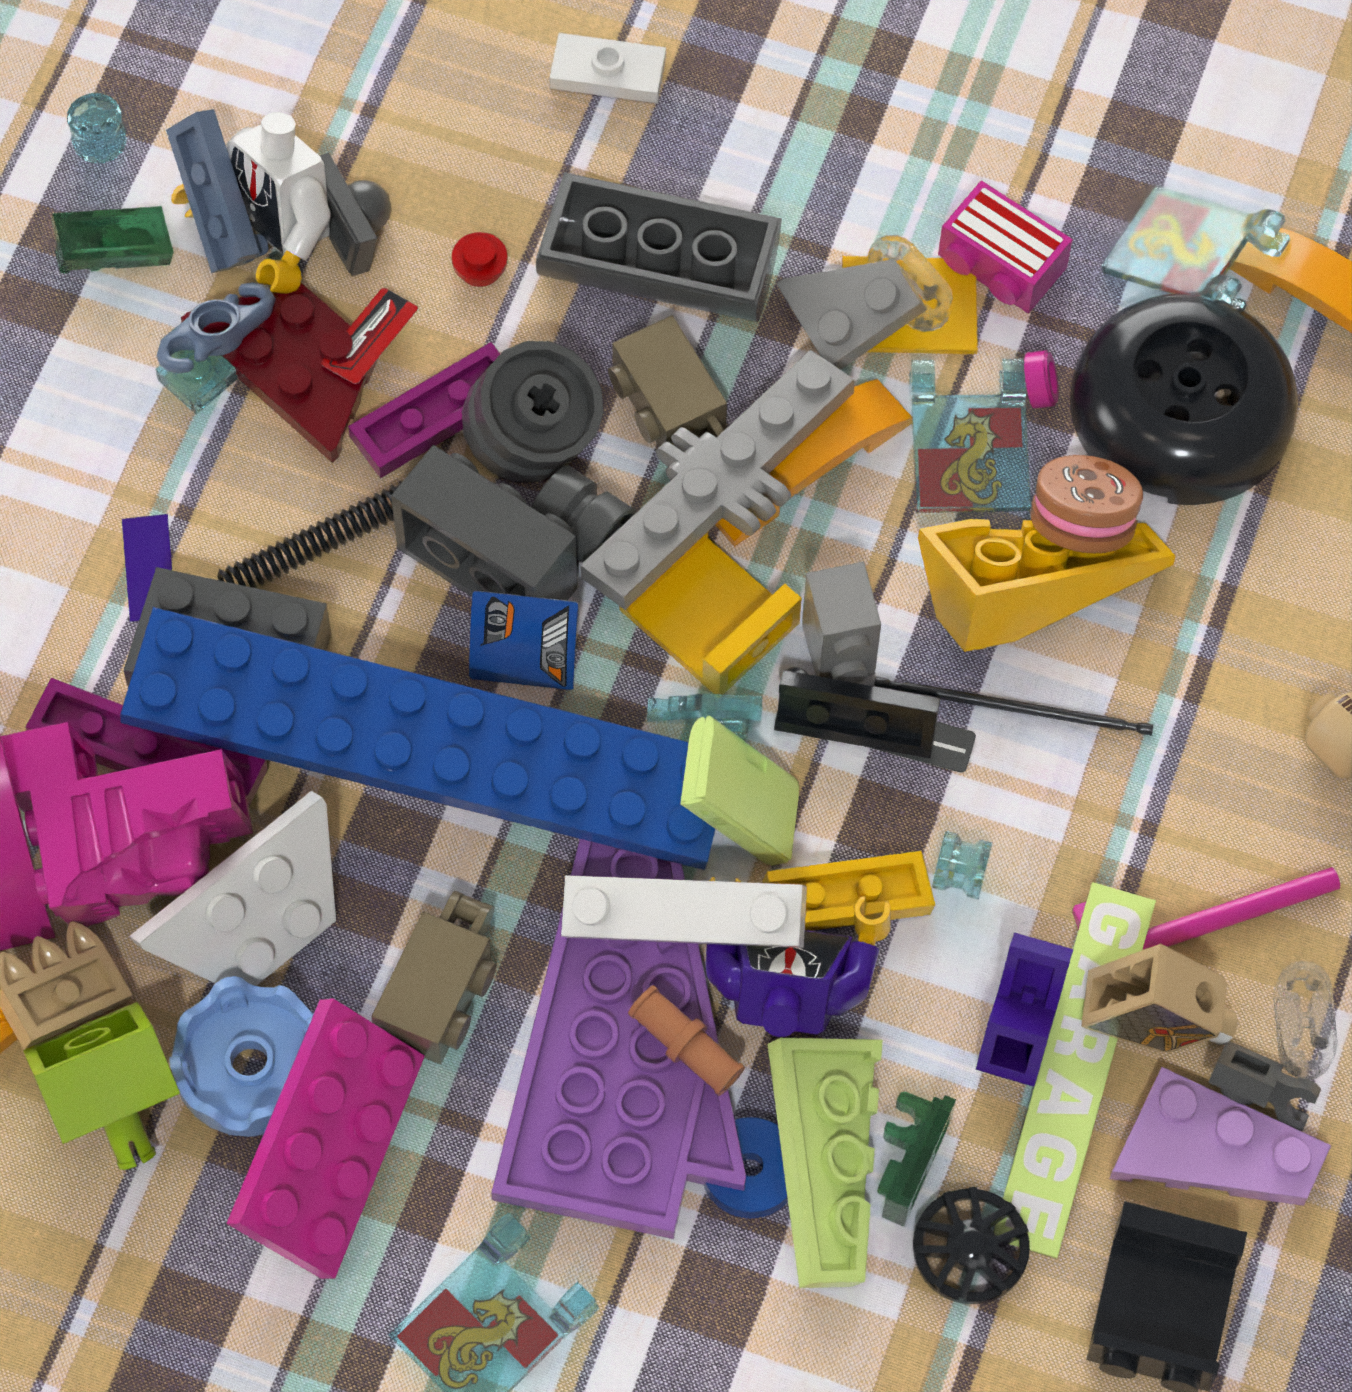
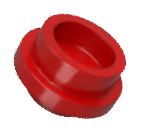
M475 232L465 235L455 244L452 250V266L455 273L472 286L484 287L493 284L507 267L508 257L505 245L499 238L489 233Z

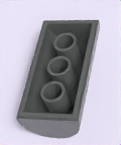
M564 172L536 256V271L538 275L758 322L765 306L773 275L782 219Z

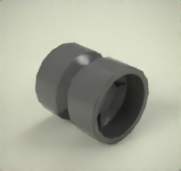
M569 465L560 468L552 475L532 505L533 509L544 516L547 513L554 514L570 526L576 536L577 560L581 563L591 556L636 513L635 509L608 491L597 495V484Z

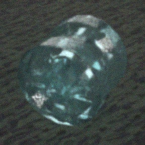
M89 93L79 97L71 104L67 111V124L71 132V141L76 154L83 160L91 163H105L119 156L126 146L127 134L118 102L111 96L102 93Z
M946 831L932 888L942 891L950 887L962 889L967 897L979 900L993 842L979 840L974 844L964 842L957 833Z

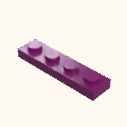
M54 678L49 680L25 726L27 731L69 722L94 749L96 763L116 771L222 749L122 724L120 718L122 704ZM222 749L243 776L249 807L268 770L266 760Z

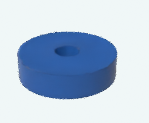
M739 1118L735 1120L742 1159L743 1161L752 1159L759 1162L762 1170L755 1176L746 1175L744 1191L705 1182L704 1188L710 1199L720 1209L731 1215L741 1218L765 1217L780 1210L788 1202L778 1125L761 1118Z

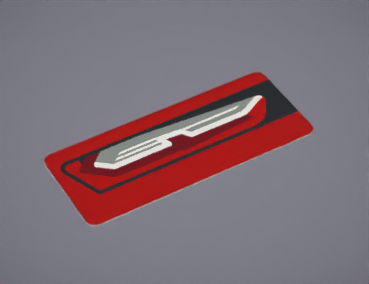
M386 288L380 289L346 331L350 334L353 341L351 354L340 361H331L324 358L321 361V365L353 384L359 383L417 312L418 307Z

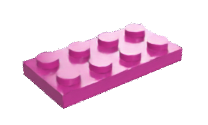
M334 998L319 1000L226 1224L321 1279H335L425 1055Z

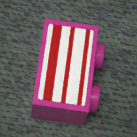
M981 180L942 225L938 255L955 272L961 275H968L969 273L975 275L976 280L987 286L999 301L1007 305L1014 304L1029 314L1067 269L1073 239Z

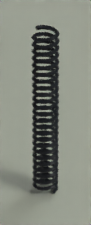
M399 481L397 487L391 485L389 491L383 489L381 495L375 493L373 499L366 497L365 503L358 501L357 506L350 505L349 510L342 509L340 514L334 513L332 519L326 517L324 523L317 521L316 527L309 525L308 531L301 529L300 534L293 533L291 539L285 537L283 543L277 541L275 547L268 545L267 551L260 549L258 555L252 553L250 559L244 557L242 563L236 561L234 567L227 565L225 571L219 569L217 574L218 580L224 581L225 579L226 582L235 584L232 577L233 574L239 585L246 586L240 572L241 570L250 587L256 588L257 586L249 570L250 567L259 585L264 586L265 581L258 569L257 563L262 568L267 580L270 582L273 580L265 558L276 577L280 578L281 572L276 565L273 554L279 561L283 572L289 573V568L281 550L286 555L292 569L297 570L298 565L292 556L289 545L295 552L299 563L305 566L306 561L297 541L302 546L308 560L313 562L314 556L308 547L306 538L312 545L317 557L321 558L322 552L316 543L314 534L319 539L324 552L330 553V547L323 536L322 529L326 533L333 549H338V543L332 534L330 525L336 532L341 545L346 546L347 541L339 527L338 521L343 526L350 541L354 542L355 537L347 523L346 517L351 522L356 535L360 538L363 535L354 512L366 533L370 534L371 528L364 517L362 508L368 515L373 528L377 530L379 528L378 521L371 510L370 504L375 509L381 524L387 525V519L380 508L378 500L383 505L389 520L394 522L393 511L388 504L386 496L392 503L391 495L402 482Z

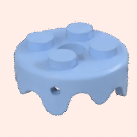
M236 976L226 977L216 982L210 993L203 1000L187 1009L181 1015L177 1024L172 1057H169V1062L184 1104L196 1118L212 1129L235 1136L253 1137L263 1135L314 1014L294 992L282 985L276 987L254 986L243 978ZM256 1049L266 1055L267 1062L265 1067L257 1074L249 1076L236 1072L233 1068L236 1056L244 1050Z

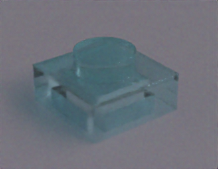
M181 350L172 354V358H188L192 360L194 368L191 372L172 373L162 368L161 365L155 369L158 381L196 415L237 380L236 368L221 355H209L205 361L198 362L194 360L193 350Z

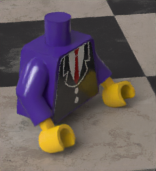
M712 877L709 881H715V877ZM735 878V882H741L738 878ZM863 896L858 899L854 907V924L856 934L859 937L857 941L851 942L852 937L805 930L804 948L706 944L707 977L727 1000L734 1001L736 1020L743 1024L762 1026L770 1035L776 1037H786L794 1031L810 1034L824 1033L832 1016H839L861 1004L866 999L880 951L875 946V943L886 938L890 932V905L888 902L885 903L884 913L878 919L865 918L866 897Z

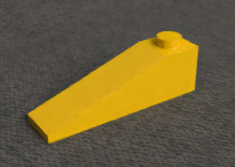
M968 519L921 528L918 534V542L936 618L964 652L1015 642L1174 565L1176 557L1146 523H1137L1135 534L1127 545L1107 553H1083L1058 546L1043 537L1036 530L1031 520H1023L1021 530L991 529L990 521L986 519Z

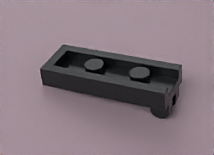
M798 667L783 670L778 693L780 694L774 730L931 759L941 698L809 675L804 669Z

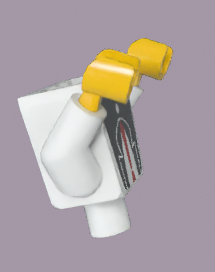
M273 112L263 117L261 125L254 128L246 127L238 131L227 142L226 148L252 228L258 234L264 236L267 242L283 255L281 260H263L257 268L256 281L261 284L271 285V292L286 294L297 290L300 286L301 271L298 266L301 259L306 261L317 242L329 236L330 209L327 203L325 165L321 157L295 135V120L291 116L281 112ZM183 184L174 189L171 195V202L173 204L189 203ZM191 208L186 212L185 218H194Z

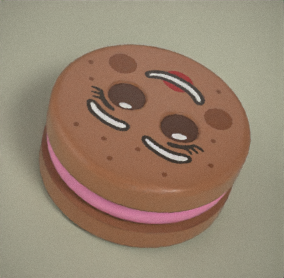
M1088 455L1062 456L1049 461L1041 468L1037 477L1036 494L1032 500L1030 517L1034 527L1043 537L1058 546L1083 553L1112 552L1124 547L1132 540L1138 521L1136 518L1143 501V489L1138 479L1130 471L1112 461Z

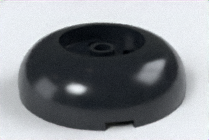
M1167 294L1151 297L1136 302L1110 317L1092 335L1082 350L1076 364L1070 392L1072 422L1088 456L1103 458L1124 467L1138 479L1143 491L1169 498L1167 503L1177 505H1201L1223 501L1237 496L1261 482L1273 471L1285 454L1294 432L1298 410L1297 386L1291 364L1283 348L1269 330L1253 316L1228 302L1196 294ZM1200 352L1206 355L1208 359L1198 361L1191 358L1188 353ZM1157 371L1161 374L1160 379L1154 382H1146L1141 379L1149 378ZM1223 389L1227 402L1231 406L1218 403L1214 394Z

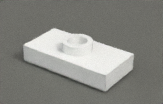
M559 33L550 73V89L658 104L666 62V47Z

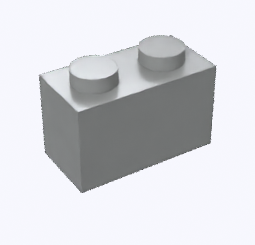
M864 561L806 573L802 627L816 676L860 683L867 676L875 675L881 621Z

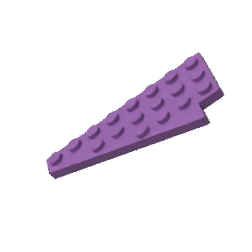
M583 839L579 840L571 876L685 880L682 864ZM562 908L491 1192L492 1200L674 1239L687 1181L705 1185V1182L742 1191H744L746 1174L729 1091L727 1090L723 1095L718 1096L712 1087L681 1060L674 1063L665 1055L668 1048L628 1014L634 1002L649 987L654 985L665 998L692 1021L699 1018L707 1025L705 1033L719 1044L698 943L566 938L561 936Z

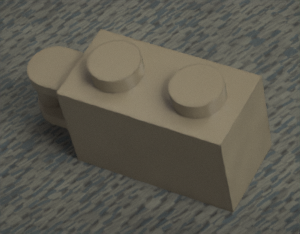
M673 315L612 343L613 366L608 368L610 381L621 399L629 397L637 410L634 414L637 426L648 443L656 441L659 447L664 442H670L674 445L671 436L680 427L687 429L698 438L705 432L717 438L726 429L727 402Z
M453 891L439 918L423 911L371 1016L372 1023L425 1055L424 1058L440 1065L449 1047L458 1050L466 1037L471 1023V1016L466 1014L475 994L481 997L486 994L496 971L497 964L491 960L490 939L484 937L494 914V906L468 897L458 891ZM456 919L471 923L470 930L455 925Z

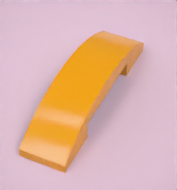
M1255 222L1225 259L1224 266L1268 294H1271L1276 286L1280 287L1352 333V261L1305 236L1274 225Z
M878 379L854 387V393L776 466L769 475L784 484L790 491L791 497H793L863 448L868 454L911 425L913 417ZM773 503L776 513L769 520L763 521L758 518L761 525L758 530L779 516L780 506ZM723 518L715 524L734 547L750 537Z

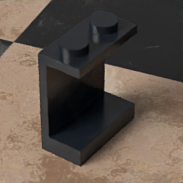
M1124 1201L1116 1225L1086 1360L1099 1363V1369L1102 1372L1115 1377L1135 1378L1138 1373L1161 1379V1385L1174 1392H1198L1199 1389L1209 1392L1218 1373L1220 1364L1216 1362L1235 1271L1243 1255L1247 1232Z

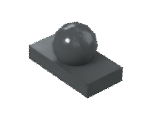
M329 153L319 155L325 165L327 203L330 209V232L328 237L348 273L355 276L370 271L377 242L375 232L382 229L391 216L392 207L389 194L381 185L369 180H358L347 185Z

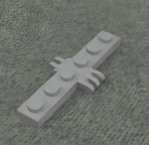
M810 350L717 438L708 432H705L698 438L687 429L680 427L671 436L674 445L670 442H664L656 450L660 461L668 466L665 471L671 481L580 565L581 578L626 610L722 518L744 534L752 536L761 526L758 518L767 521L776 513L773 503L782 507L791 499V494L787 487L769 475V473L854 393V379Z

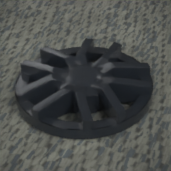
M977 1187L948 1191L934 1200L924 1210L917 1222L913 1236L915 1264L924 1281L935 1292L946 1299L963 1304L991 1302L1008 1293L1021 1279L1026 1269L1030 1252L1029 1230L1020 1214L1016 1211V1207L1011 1202H1007L994 1193L977 1189ZM970 1200L972 1219L961 1221L954 1202ZM979 1201L990 1204L998 1210L982 1219ZM945 1207L951 1225L930 1220L939 1210ZM1008 1217L1015 1229L995 1236L991 1228ZM924 1232L946 1237V1246L923 1245ZM1019 1239L1020 1253L1018 1260H1016L1001 1247ZM925 1257L948 1259L938 1277L931 1272ZM993 1259L1013 1271L1004 1281L989 1267ZM954 1267L967 1272L961 1291L945 1285ZM976 1272L993 1287L983 1292H969Z

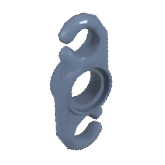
M251 282L241 284L238 291L240 296L245 298H260L258 303L238 305V296L236 294H228L223 300L215 299L199 304L191 311L187 319L161 339L156 356L159 364L168 372L177 374L191 372L194 368L193 361L188 358H172L173 353L181 350H193L194 360L201 362L205 361L209 355L220 356L234 351L242 343L243 338L271 316L275 303L273 292L264 284ZM214 322L230 324L226 330L219 333L210 334L202 331L205 326Z

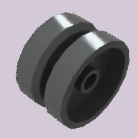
M525 341L504 350L469 389L462 409L463 435L474 457L492 474L513 482H540L552 477L560 468L567 466L596 436L603 416L602 389L591 367L573 350L551 341Z

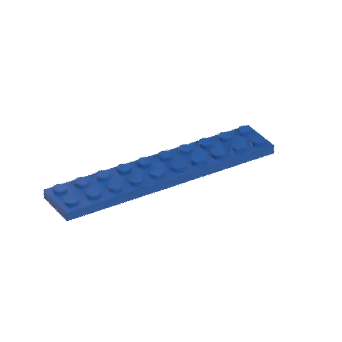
M153 607L120 713L122 724L705 870L714 838L715 828L680 804L689 742Z

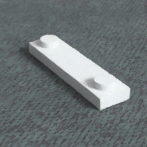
M565 875L561 936L582 939L804 948L807 886L797 884Z

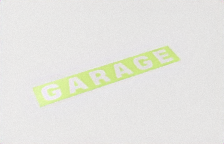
M1092 882L1063 990L1003 1196L1004 1200L1011 1202L1016 1207V1211L1020 1214L1029 1230L1030 1251L1058 1258L1118 1038L1081 1027L1088 970L1142 951L1156 900ZM1006 1217L995 1225L993 1232L995 1236L1015 1229L1009 1218ZM1019 1239L1010 1243V1245L1020 1247Z

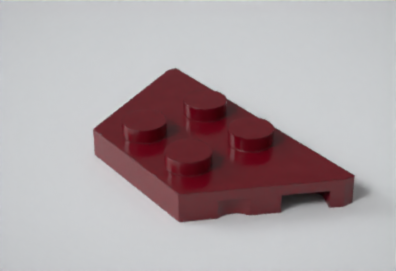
M300 283L298 289L291 293L273 292L275 303L271 316L243 338L242 343L234 351L213 357L333 463L340 455L342 438L350 419L354 420L361 403V391L363 386L369 382L377 361L357 384H353L321 365V361L324 358L331 361H340L351 354L353 341L350 334L346 332L350 325L304 284ZM238 297V305H252L260 301V298ZM191 311L181 317V322L189 317ZM214 322L205 326L202 331L210 334L219 333L226 330L230 324Z

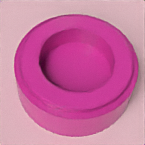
M1048 350L1026 353L1024 373L1031 406L1033 409L1055 406L1058 402L1059 387L1052 354Z

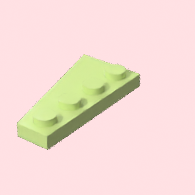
M779 1038L767 1044L799 1288L853 1287L865 1282L871 1205L864 1199L866 1175L873 1172L875 1148L868 1146L870 1118L872 1115L877 1114L879 1097V1089L873 1087L874 1063L881 1060L883 1040Z

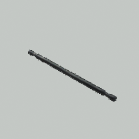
M875 677L874 682L875 687L941 698V700L1115 730H1132L1139 734L1152 736L1154 724L1131 723L1114 717L911 682L899 683L882 677Z

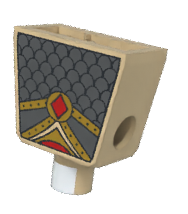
M1162 944L1088 970L1081 1027L1160 1052H1174L1207 1040L1219 1045L1228 1043L1235 1034L1238 1019L1234 1011L1224 1008L1227 989L1224 976Z

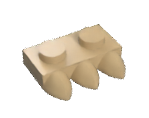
M74 921L68 924L66 945L70 958L51 941L39 936L34 938L31 957L35 974L19 958L4 951L0 953V1008L24 1050L125 1004L133 995L103 942L94 932L82 924Z

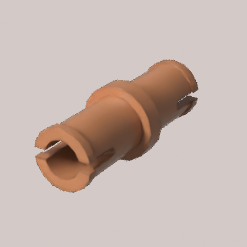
M652 985L630 1008L629 1016L633 1019L635 1018L668 1048L665 1055L674 1063L681 1060L712 1087L718 1096L723 1095L743 1073L745 1066L733 1059L705 1033L708 1026L699 1018L693 1021L665 998L656 986Z

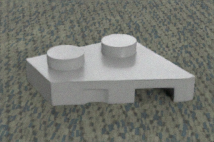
M894 259L785 278L777 283V286L820 356L840 370L927 310L901 266Z

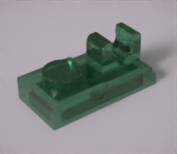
M162 206L53 213L51 217L57 242L55 255L60 273H69L70 270L90 269L91 271H99L102 268L113 267L120 269L170 265L174 252Z
M901 1092L899 1094L895 1108L911 1115L916 1125L911 1124L908 1127H899L887 1121L884 1127V1140L906 1150L902 1162L890 1159L878 1186L877 1193L886 1197L882 1218L905 1227L952 1121L956 1099L945 1095L943 1100L934 1097L932 1102L908 1092Z

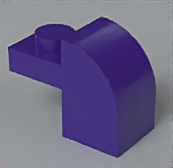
M1014 932L975 1070L1035 1087L1073 949Z

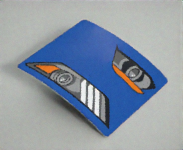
M474 591L472 594L469 677L475 680L572 690L574 688L578 603L574 601Z

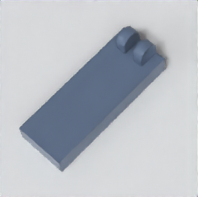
M215 110L195 112L166 129L211 273L246 265L266 254L269 248L268 242L261 234L253 233Z

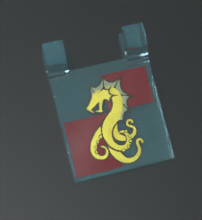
M1155 186L1101 267L1105 274L1169 294H1192L1212 301L1221 300L1245 310L1247 307L1246 300L1235 298L1242 288L1241 281L1226 275L1247 242H1250L1254 247L1267 255L1280 257L1290 242L1289 234L1279 232L1286 220L1285 216L1277 211L1264 209L1256 213H1247Z
M1024 358L1002 359V370L999 371L1000 394L936 395L934 360H911L909 394L912 412L916 513L1030 511Z
M509 1212L491 1228L477 1249L389 1334L390 1338L443 1392H511L566 1336L587 1322L599 1309V1306L595 1303L596 1299L579 1282L574 1284L561 1297L554 1308H551L505 1262L520 1251L530 1240V1237L526 1234V1229Z

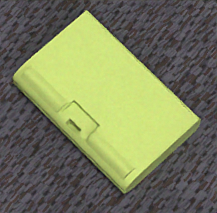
M707 716L706 719L700 717L694 723L689 737L680 804L765 864L772 866L787 863L792 857L799 798V783L797 779L713 717Z

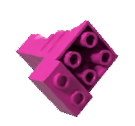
M69 722L1 736L12 774V785L18 807L25 813V824L30 843L33 847L39 845L43 868L35 869L34 872L39 900L42 905L49 904V908L54 912L55 916H59L67 924L74 921L88 928L91 925L120 916V906L147 904L153 897L157 896L179 897L209 873L210 844L229 842L230 838L253 834L243 776L222 749L98 776L94 749Z

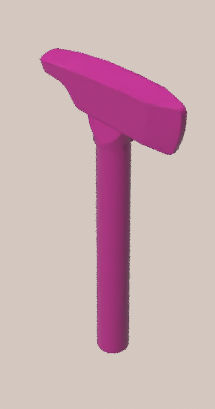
M1333 867L1148 928L1143 950L1158 944L1169 947L1340 889L1338 874ZM1086 902L1077 904L1072 909L1078 930Z

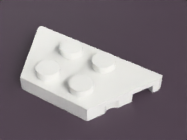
M310 791L131 934L130 938L143 950L213 983L226 977L236 976L243 978L249 984L257 986L336 922L327 804L324 799Z

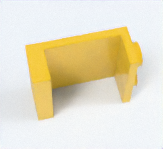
M707 532L626 610L620 606L619 610L714 695L720 698L800 624L802 598L785 583L774 594H771L709 540Z

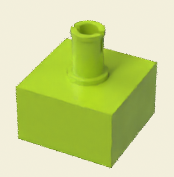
M138 1002L23 1050L63 1144L103 1127L116 1156L119 1169L126 1170L137 1167L128 1146L130 1141H133L143 1164L156 1155L155 1148L150 1143L138 1112L179 1095L180 1092L153 1026Z

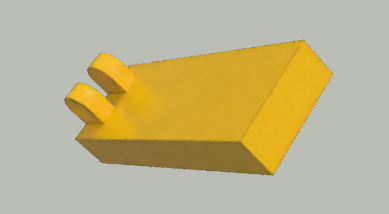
M922 851L767 871L762 880L763 883L807 886L805 930L808 931L855 925L854 907L857 900L863 896L866 897L865 918L873 920L883 915L886 902L889 903L891 908V920L930 915L935 907Z

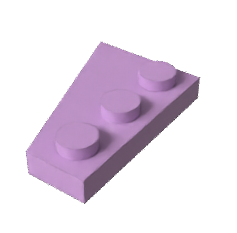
M1161 1067L1112 1170L1110 1179L1132 1182V1179L1135 1178L1164 1182L1165 1187L1186 1190L1189 1189V1186L1227 1191L1229 1196L1304 1206L1331 1145Z

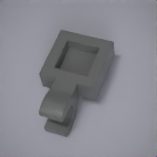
M1231 1041L1226 1042L1208 1083L1219 1087L1227 1098L1237 1103L1246 1105L1254 1103L1265 1108L1267 1103L1270 1102L1274 1106L1276 1116L1280 1122L1300 1131H1303L1309 1115L1296 1110L1290 1100L1302 1098L1307 1102L1315 1104L1321 1088L1313 1081L1305 1078L1291 1077L1282 1073L1284 1065Z

